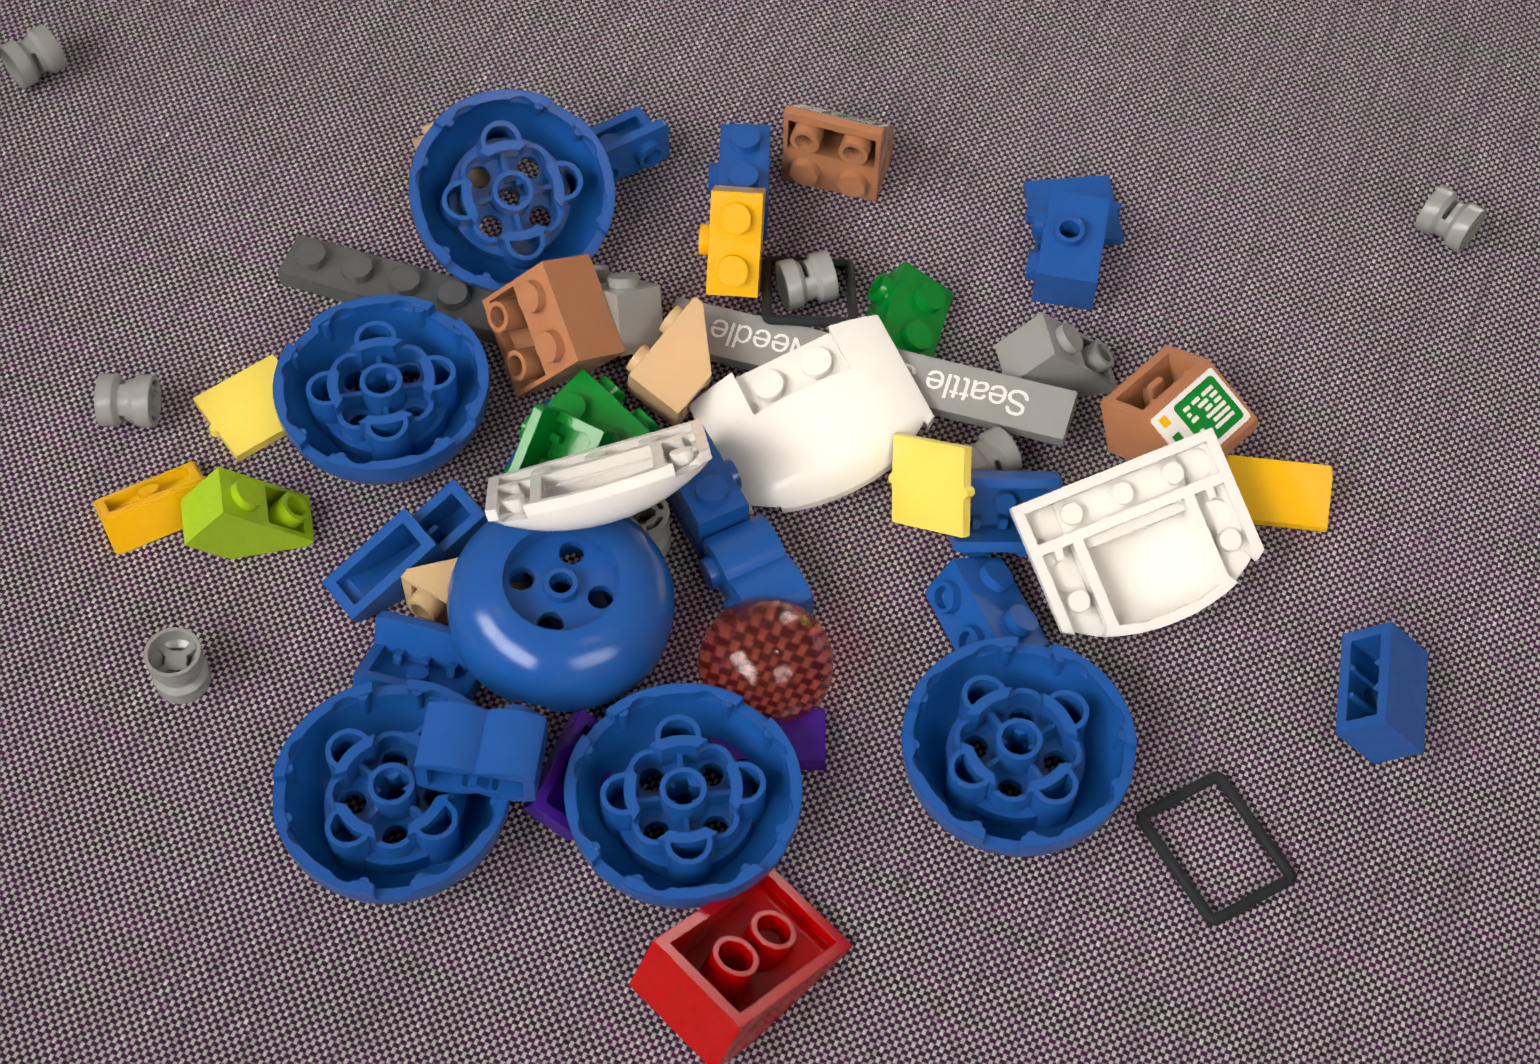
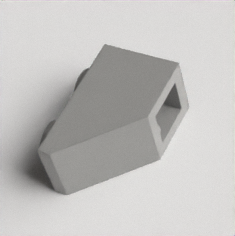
M593 264L625 352L619 356L634 354L644 344L651 348L663 334L659 331L663 322L660 285L639 280V274L635 272L613 273L609 272L608 265Z
M1041 312L994 345L1003 374L1077 391L1078 397L1110 393L1118 387L1112 370L1114 358L1108 347L1102 341L1093 340L1078 332L1071 324L1067 322L1062 323L1044 312Z

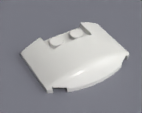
M878 315L860 317L828 326V334L735 378L733 373H730L688 406L695 420L701 418L703 426L722 459H731L735 464L742 483L740 490L749 503V514H754L752 505L781 507L783 513L813 508L851 494L873 482L892 468L893 434L903 433L916 436L923 423L929 429L935 419L932 411Z
M700 418L491 477L488 479L485 505L488 522L492 521L525 530L570 531L612 523L644 511L668 498L702 470L710 459H713L702 420Z
M1213 427L1009 509L1060 633L1073 636L1076 635L1075 633L1103 638L1135 635L1156 630L1187 618L1209 606L1238 583L1236 580L1252 558L1254 561H1257L1265 550Z

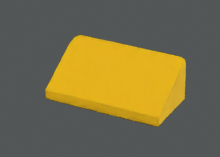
M1227 455L1225 457L1254 525L1326 532L1333 480V469L1331 466Z
M195 461L168 470L93 502L116 554H124L183 529L180 499L205 479Z

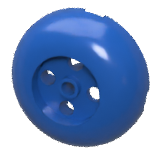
M518 89L491 90L472 95L444 111L434 121L416 149L410 169L408 185L410 210L416 230L435 260L456 278L471 286L494 293L541 261L589 254L592 259L608 233L615 205V183L609 158L600 140L589 125L580 116L577 118L563 107L552 102V98ZM528 159L538 166V175L529 179L527 175L518 171V163L521 160ZM475 168L483 169L488 173L490 182L484 188H475L468 179V173ZM503 192L514 193L518 199L517 205H508L507 200L502 201L500 199V194ZM535 208L545 209L550 215V224L546 227L538 224L534 226L529 219L530 212ZM485 218L496 219L501 225V233L496 237L484 235L480 231V222Z
M374 295L353 299L331 307L310 320L311 328L299 337L293 345L288 342L277 362L273 378V400L278 419L287 438L296 450L317 468L332 476L355 483L369 485L396 484L425 476L444 466L455 458L474 437L486 413L489 400L490 378L488 362L482 344L476 334L461 318H458L456 321L450 316L435 310L433 302L411 296ZM402 375L409 376L417 380L412 383H404ZM360 384L361 390L351 391L352 388ZM412 413H421V415L414 417Z
M630 517L596 527L570 531L525 530L492 521L487 522L472 536L460 553L451 574L447 594V618L451 638L456 651L468 670L480 683L500 697L513 703L519 700L533 705L549 707V712H570L594 708L615 700L632 690L647 677L661 659L666 649L675 616L674 585L666 560L650 535ZM568 553H576L583 557L581 561L575 564H568L561 560V556ZM532 577L534 579L532 586L525 590H517L510 585V583H526ZM595 591H603L606 602L610 603V605L605 608H596L589 603V596ZM541 620H544L548 625L562 629L553 630L539 627L538 625Z
M1019 636L988 638L967 644L950 652L935 663L919 680L909 698L902 725L901 751L904 769L909 784L925 811L945 831L960 841L986 852L1011 857H1034L1056 853L1090 837L1119 808L1128 791L1135 767L1137 739L1134 722L1125 700L1113 682L1092 662L1078 653L1053 643L1052 648L1037 644L1018 642ZM966 742H981L986 747L987 753L983 757L978 758L974 746L966 744ZM1050 756H1058L1066 761V763H1059L1052 772H1049L1044 766V760ZM1005 784H1010L1017 787L1021 795L1017 797L1002 794L998 788Z
M407 679V684H390L373 687L372 682L346 689L330 697L306 715L295 727L281 749L272 776L274 780L272 813L279 836L289 855L311 879L333 893L351 900L372 904H401L425 899L452 887L468 876L485 859L504 828L510 801L495 799L478 793H448L436 796L431 806H429L425 800L427 795L433 790L417 785L414 770L428 702L445 701L449 697H464L463 695L436 683L415 679ZM397 762H408V763H407V766H405V765H403V764H401V763H397ZM360 796L364 798L367 802L363 811L353 814L347 804H343L349 797ZM401 830L407 833V837L401 842L394 844L384 842L386 836L392 831Z
M672 683L654 686L628 695L606 709V716L586 736L582 734L570 756L564 781V804L571 835L578 850L595 873L616 890L635 900L654 906L675 909L700 908L710 902L733 898L749 890L765 878L775 868L792 842L799 822L803 793L802 776L797 756L788 737L773 718H765L757 710L745 704L744 697L734 692L696 683ZM711 736L719 738L739 749L749 760L737 762L725 747L710 743ZM612 769L608 779L605 780L600 788L603 775ZM704 769L721 777L722 780L717 785L707 786L706 780L700 772ZM654 774L662 776L660 787L657 791H646L640 786ZM711 821H721L728 826V830L718 834V832L705 826ZM661 826L667 829V832L658 839H650L645 836V833L651 827Z

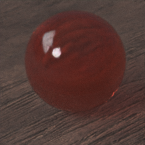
M752 597L728 607L715 618L707 629L698 655L699 679L701 684L719 687L744 697V703L757 710L765 718L769 719L772 717L774 721L782 719L786 724L807 715L813 709H817L824 700L833 676L832 648L822 625L802 606L780 597Z

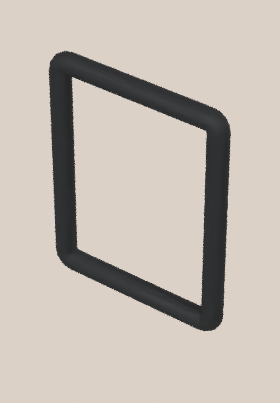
M767 256L762 260V319L765 323L770 325L828 327L858 318L855 267L851 260L832 258L836 269H845L848 317L773 315L771 266H775L776 261L793 258L796 261L806 260L808 257Z
M1214 771L1141 809L1136 815V822L1202 918L1210 925L1217 926L1291 886L1296 880V873L1228 778L1221 772ZM1217 783L1284 876L1214 914L1148 819Z

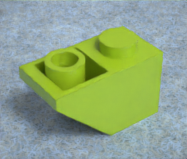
M219 466L180 499L184 546L228 559H236L307 547L315 541L309 496Z

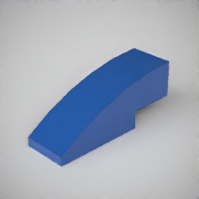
M452 479L415 514L412 515L403 508L326 577L322 584L354 622L358 623L405 599L401 576L406 569L458 558L472 536L488 522L486 513L473 497L455 479Z

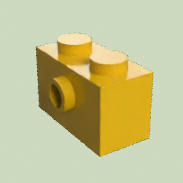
M715 185L711 190L710 223L700 224L699 255H708L706 295L758 298L761 284L766 188Z

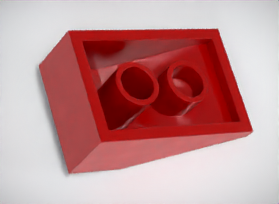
M773 869L765 878L749 890L730 899L708 903L654 939L629 985L706 1064H725L767 1030L849 952L852 944Z

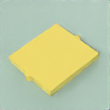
M273 354L193 398L194 404L210 424L209 430L213 437H220L238 462L286 436L278 419L273 400V378L278 362Z
M903 433L893 434L892 473L888 476L889 482L892 483V522L961 538L970 536L971 497L975 495V490L971 486L972 447Z

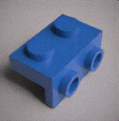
M640 106L591 127L609 158L614 183L644 168H651L660 161L670 157L669 126L663 119L652 122Z
M971 470V486L975 490V495L971 497L970 536L961 538L947 535L953 550L973 558L988 557L992 552H1008L1020 557L1029 558L1009 509L1060 489L1062 478L1057 471Z
M1001 557L953 558L925 591V595L954 650L976 641L1004 636H1019L1018 642L1050 647V643L1038 624L1036 615L1030 610L1013 579L1011 571Z
M386 610L380 611L376 617L374 644L353 674V687L372 682L373 687L407 684V679H415L447 687L472 701L482 685L461 660L451 638L449 626Z

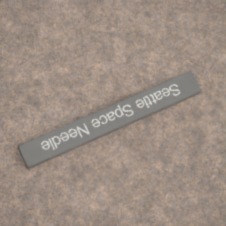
M676 297L673 308L679 305L684 309L691 300ZM703 303L710 361L751 371L829 333L803 326L770 325L765 323L761 316ZM897 349L933 415L988 429L998 426L1009 434L1064 447L1078 400L1077 391Z

